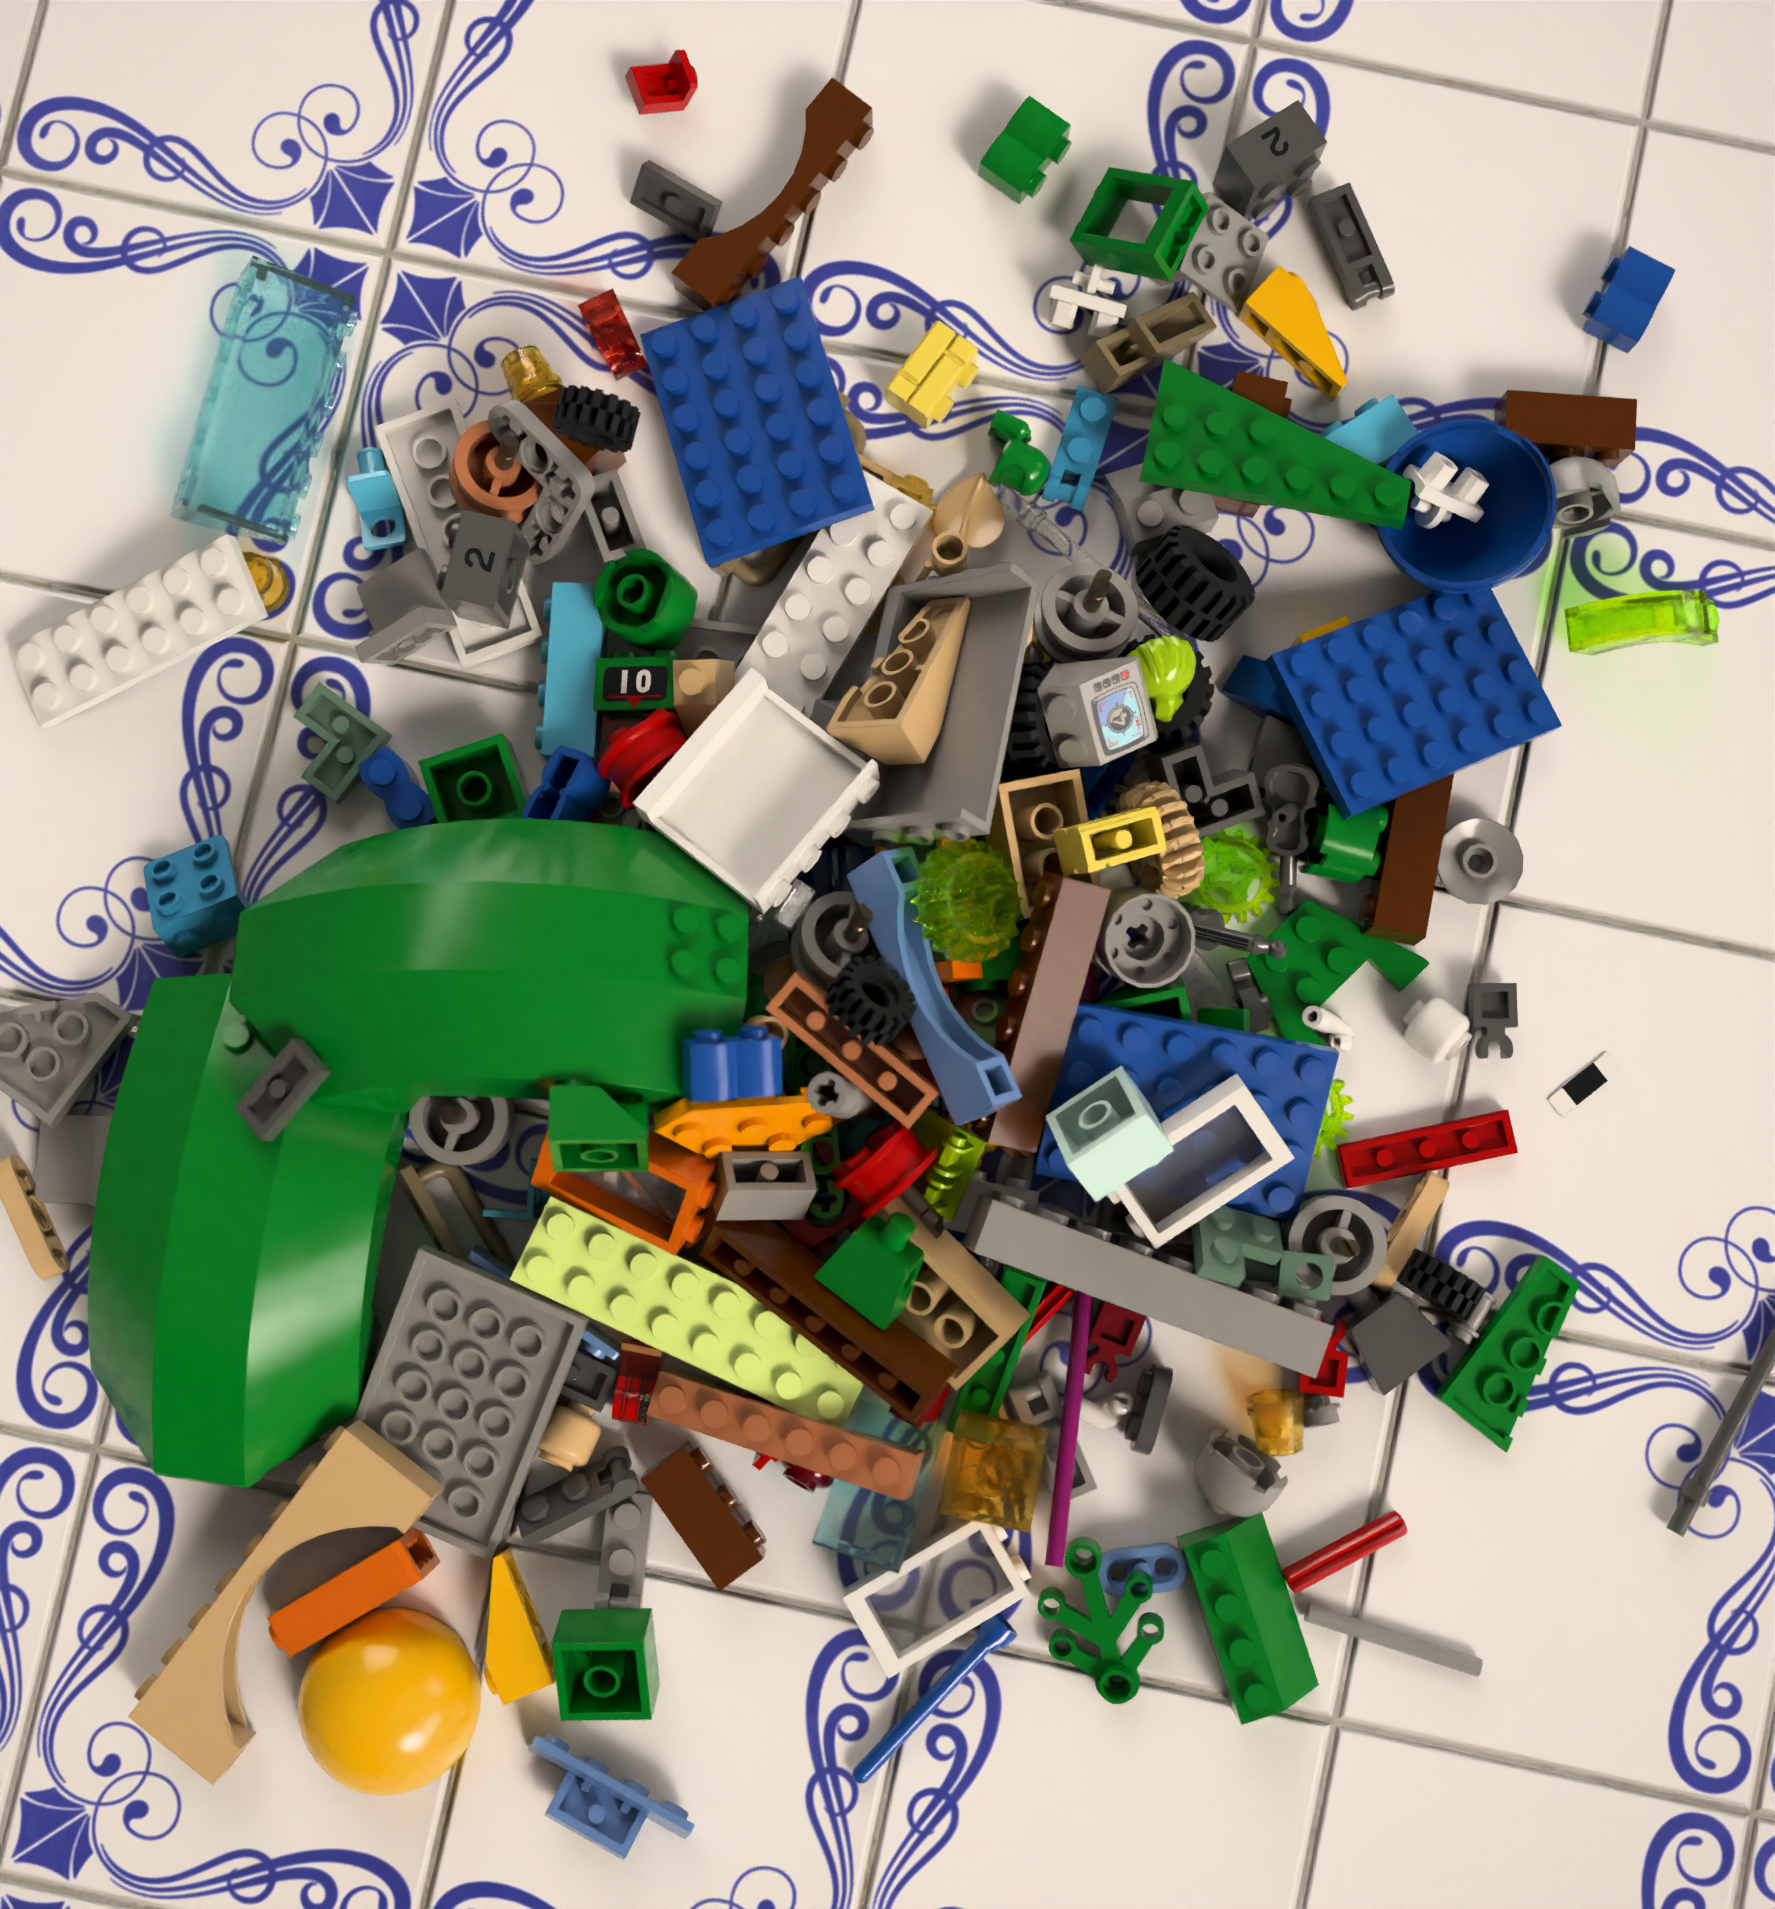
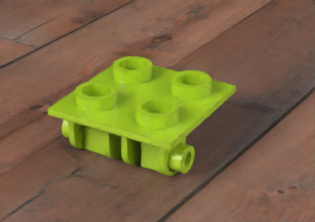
M926 1108L912 1124L910 1130L926 1148L935 1146L939 1153L912 1184L929 1202V1206H932L939 1215L953 1221L987 1142L960 1126H955L951 1121Z

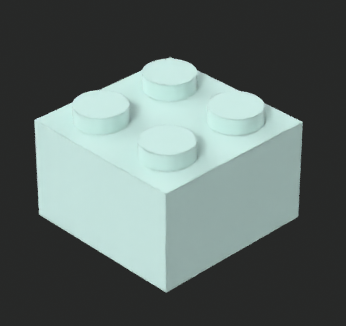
M1122 1066L1045 1116L1067 1166L1095 1202L1109 1193L1116 1192L1124 1183L1147 1168L1157 1165L1165 1156L1174 1151L1151 1105Z

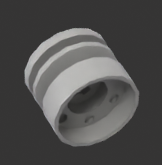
M1118 886L1111 889L1091 962L1099 971L1139 988H1158L1170 983L1188 967L1195 951L1196 932L1191 917L1178 901L1163 894L1139 887ZM1129 927H1131V932L1135 934L1131 941H1129V935L1126 934Z

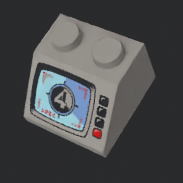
M1139 656L1054 664L1037 688L1059 769L1101 766L1148 745L1158 738Z

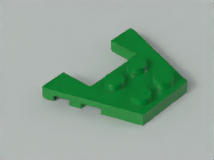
M1308 898L1265 938L1281 940L1287 946L1285 957L1276 960L1269 953L1258 955L1250 953L1245 958L1251 978L1259 994L1265 993L1269 1000L1273 1019L1281 1033V1038L1323 1046L1328 1045L1310 1027L1303 1023V1011L1309 1006L1320 1007L1366 961L1398 992L1405 989L1430 963L1425 958L1392 941L1362 935L1363 926Z

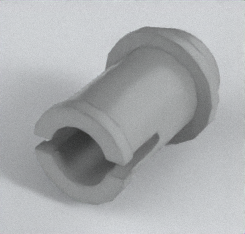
M1485 1291L1469 1321L1462 1320L1455 1315L1453 1319L1447 1318L1446 1323L1449 1326L1445 1332L1454 1339L1469 1346L1473 1339H1479L1480 1335L1477 1331L1497 1299Z

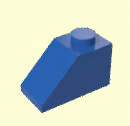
M1243 655L1220 693L1262 719L1266 715H1270L1297 727L1264 660Z

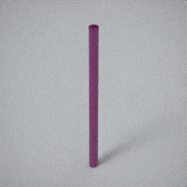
M1077 1290L1075 1294L1045 1565L1063 1567L1093 1303V1296Z

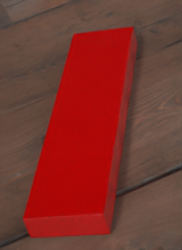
M1500 1110L1333 1145L1343 1189L1518 1153L1508 1110Z

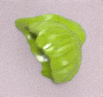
M1162 636L1161 638L1158 637L1145 642L1131 653H1128L1127 657L1139 656L1153 716L1160 721L1168 722L1172 720L1173 715L1183 703L1182 693L1186 691L1194 677L1196 657L1187 640H1182L1177 636Z

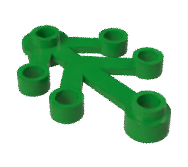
M1078 1537L1068 1544L1064 1562L1067 1571L1072 1576L1081 1580L1090 1617L1065 1603L1066 1600L1063 1592L1055 1587H1048L1041 1591L1037 1608L1044 1618L1056 1619L1097 1644L1102 1659L1077 1646L1076 1636L1072 1631L1065 1628L1057 1629L1051 1634L1049 1642L1050 1654L1055 1659L1068 1661L1093 1676L1097 1691L1106 1701L1113 1704H1123L1137 1694L1140 1687V1674L1137 1668L1152 1645L1159 1643L1164 1636V1621L1161 1616L1153 1612L1144 1613L1137 1621L1136 1638L1124 1654L1120 1655L1117 1640L1141 1603L1147 1602L1152 1597L1153 1580L1144 1571L1130 1573L1126 1579L1125 1593L1110 1615L1098 1574L1102 1560L1101 1548L1091 1538ZM1078 1549H1086L1092 1553V1556L1081 1558L1076 1554V1551ZM1136 1582H1142L1147 1586V1589L1138 1592L1131 1585ZM1046 1599H1054L1059 1603V1606L1049 1608L1044 1604V1601ZM1147 1624H1153L1159 1630L1155 1633H1148L1142 1627ZM1059 1640H1065L1070 1644V1647L1060 1649L1055 1643ZM1121 1675L1125 1677V1680L1115 1682L1110 1676Z

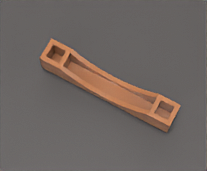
M676 1368L659 1371L646 1414L901 1501L913 1495L925 1454L924 1450L894 1440L840 1427L773 1406L732 1390L715 1381Z

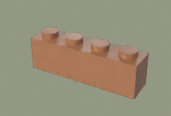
M796 971L765 1009L909 1129L939 1094V1087L889 1044L884 1042L882 1046H875L872 1040L867 1045L861 1043L860 1035H857L854 1039L847 1035L850 1029L846 1025L840 1029L836 1024V1021L839 1019L838 1015L830 1016L828 1008L831 1006L825 1003V996L828 993L802 971Z

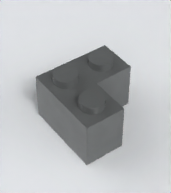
M1182 741L1143 755L1150 782L1156 780L1160 783L1166 782L1171 787V790L1175 789L1179 793L1180 801L1187 803V810L1190 816L1194 817L1195 827L1200 832L1199 838L1265 814L1254 772L1231 769L1211 777L1202 744Z

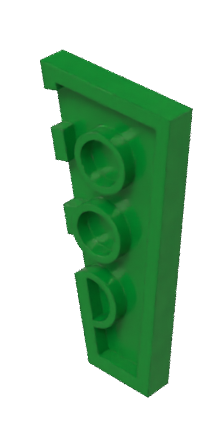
M1539 1254L1481 1331L1479 1339L1472 1343L1433 1396L1499 1449L1507 1453L1513 1440L1510 1437L1511 1431L1518 1416L1522 1418L1530 1401L1526 1399L1536 1374L1540 1376L1547 1362L1544 1355L1552 1337L1558 1336L1580 1283L1548 1257Z

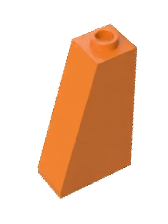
M412 1527L405 1534L398 1535L267 1617L270 1623L269 1634L271 1639L279 1649H285L290 1658L420 1582L441 1561L425 1533Z

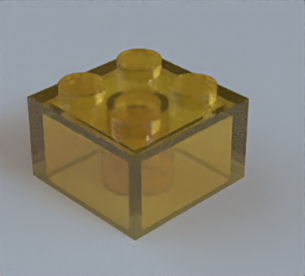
M961 1410L954 1427L940 1514L1030 1533L1049 1428Z

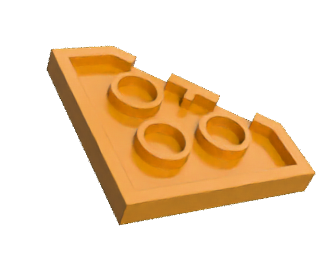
M808 1087L800 1088V1096L735 1098V1100L691 1102L683 1098L653 1116L655 1132L716 1163L721 1151L791 1152L796 1146L816 1135L828 1132L832 1126L845 1119L834 1117L831 1114L826 1115L816 1112L808 1102Z

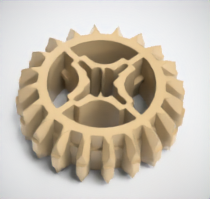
M1158 780L1150 783L1144 782L1120 795L1119 802L1116 803V812L1120 813L1131 809L1156 806L1159 811L1166 841V851L1127 863L1133 869L1134 877L1139 878L1143 889L1176 899L1191 893L1193 889L1200 886V881L1204 879L1203 868L1206 865V861L1202 856L1204 847L1200 843L1198 836L1200 832L1195 827L1194 817H1191L1187 810V803L1180 801L1179 793L1175 789L1171 790V787L1166 782L1160 783Z

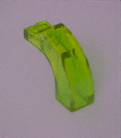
M1670 590L1638 593L1598 600L1564 609L1569 652L1597 655L1620 648L1661 642H1677L1698 646L1719 642L1717 631L1720 624L1719 613L1714 606V600L1707 599L1706 591Z

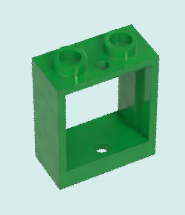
M1109 167L1100 185L1096 188L1094 196L1080 222L1076 225L1070 242L1088 266L1094 267L1095 263L1103 265V269L1170 282L1203 221L1209 206L1192 180ZM1128 200L1164 206L1144 244L1108 237Z

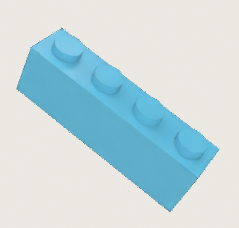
M553 582L552 595H545L544 620L550 621L549 638H542L541 662L542 664H547L546 681L540 680L538 686V704L540 707H544L543 723H537L535 747L541 750V755L546 761L549 760L550 756L561 745L586 753L596 763H599L603 715L593 710L596 658L607 657L608 628L599 619L601 617L598 609L594 606L593 591L595 584Z

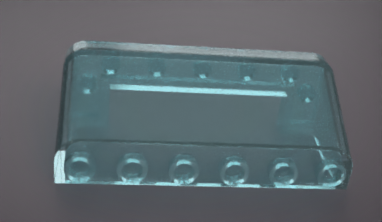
M256 256L251 257L241 272L233 293L173 502L172 517L278 545L286 543L287 538L291 540L295 538L301 515L295 514L299 498H306L312 481V474L306 472L310 457L317 458L323 442L324 434L317 432L321 417L328 418L335 399V393L329 391L333 376H340L346 360L347 353L341 351L344 335L348 337L352 335L358 317V312L352 310L355 300L354 295Z

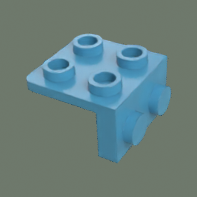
M216 835L149 862L143 869L153 929L177 958L237 935L239 914L251 906V904L237 886L230 846L223 835Z

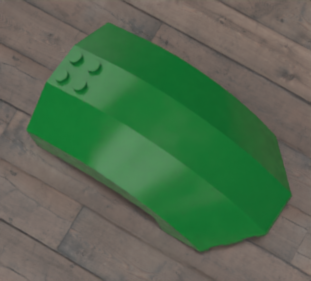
M483 819L405 828L370 836L340 846L240 912L229 1002L240 1015L244 1014L261 1034L259 1038L275 1057L280 1054L292 1038L306 1041L324 1062L331 1073L311 1095L310 1099L314 1103L407 1114L422 1096H480L549 1100L550 1086H561L563 1082L569 1080H582L590 1085H599L612 1099L617 1097H633L638 1099L639 1102H648L649 1112L659 1113L685 1098L682 1096L681 1040L694 1038V1031L701 1029L722 1030V1036L739 1034L747 1001L749 913L746 900L658 832L610 824L548 819Z
M232 973L154 978L117 1095L98 1183L88 1278V1340L91 1371L156 1475L248 1489L261 1480L263 1474L284 1460H291L319 1441L321 1435L339 1423L347 1422L356 1415L367 1386L381 1328L372 1310V1303L387 1214L409 1121V1112L407 1114H396L314 1103L309 1098L273 1141L261 1140L234 1107L276 1057L259 1038L261 1034L244 1014L240 1015L229 1002Z

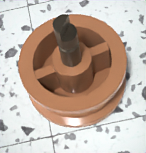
M488 420L474 424L460 437L449 469L450 490L462 510L507 519L519 524L528 518L544 487L515 459L519 448L518 440L514 436H510L508 431H506L501 443H499L491 433ZM536 443L535 449L541 461L547 463V454L544 448Z

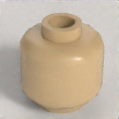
M572 1400L569 1401L567 1407L555 1405L538 1449L541 1452L538 1457L568 1472H571L573 1466L581 1467L586 1465L601 1435V1427L591 1419L594 1411Z

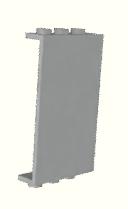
M1002 561L995 566L965 569L961 573L947 576H931L928 580L889 587L872 664L878 657L886 659L901 644L898 635L930 600L968 597L971 604L942 728L925 763L886 765L854 748L853 753L866 763L871 759L877 762L880 785L874 796L867 803L859 802L849 814L851 816L850 822L841 834L864 847L880 846L884 848H897L899 843L909 842L930 845L934 840L938 839L967 841L969 836L989 834L1039 585L1018 564ZM872 670L870 671L869 678L874 674Z

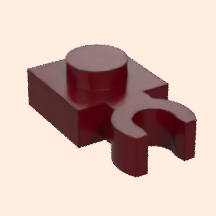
M1102 1300L1089 1330L1088 1342L1097 1346L1087 1352L1085 1373L1090 1375L1092 1367L1096 1362H1106L1108 1366L1104 1377L1107 1382L1111 1383L1118 1373L1117 1354L1131 1356L1147 1316Z

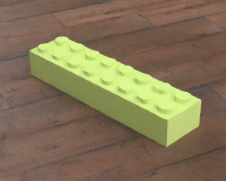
M553 1195L550 1196L510 1278L515 1283L785 1409L816 1420L844 1427L864 1385L721 1271L679 1251L676 1255H673Z

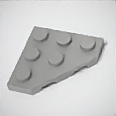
M99 992L80 995L81 998L60 1002L53 1000L20 1006L17 1010L0 1013V1090L49 1126L55 1128L58 1126L138 1021L136 1017Z

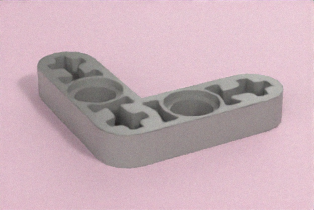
M511 399L494 406L489 411L488 425L491 433L499 443H501L506 431H508L510 436H514L518 440L519 448L515 459L544 487L520 530L530 546L527 560L538 565L554 558L561 552L594 494L595 481L589 469L522 402ZM536 443L544 448L547 454V463H544L538 457L535 449ZM550 504L556 506L560 511L562 523H558L553 518ZM545 532L547 535L541 539L539 534Z

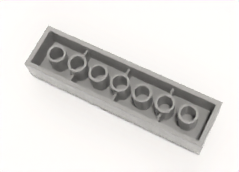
M993 1190L991 1198L979 1194L961 1242L962 1246L972 1252L1316 1379L1334 1328L1330 1324L1319 1321L1322 1314L1321 1311L1286 1298H1282L1281 1304L1278 1305L1281 1296L1243 1282L1240 1289L1237 1290L1234 1286L1196 1276L1194 1274L1195 1264L1163 1252H1159L1157 1260L1153 1259L1154 1249L1118 1236L1116 1244L1110 1243L1111 1233L1079 1221L1076 1222L1075 1228L1072 1229L1067 1227L1068 1217L1036 1205L1033 1214L1024 1211L1027 1202Z

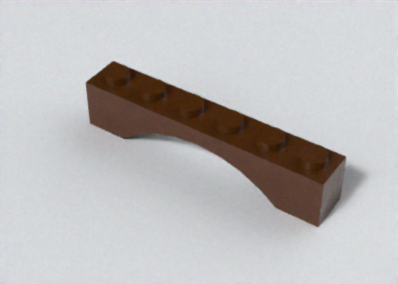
M832 77L806 108V131L802 152L793 175L779 196L763 212L742 226L717 236L699 239L671 272L675 289L703 311L711 308L714 309L722 304L727 305L729 302L739 299L742 293L740 289L750 277L755 279L762 273L768 262L767 256L775 246L781 247L789 240L795 228L794 223L804 212L807 215L816 207L821 198V190L829 181H837L843 174L848 163L847 159L856 148L861 150L867 145L874 132L873 108Z

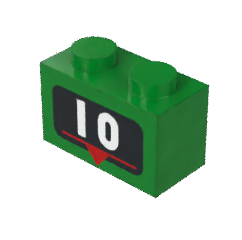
M657 650L653 652V657H639L637 653L618 651L613 653V658H596L593 710L610 720L646 719L652 712L660 708H665L667 712L677 714L674 707L673 660H683L680 658V654L675 651Z

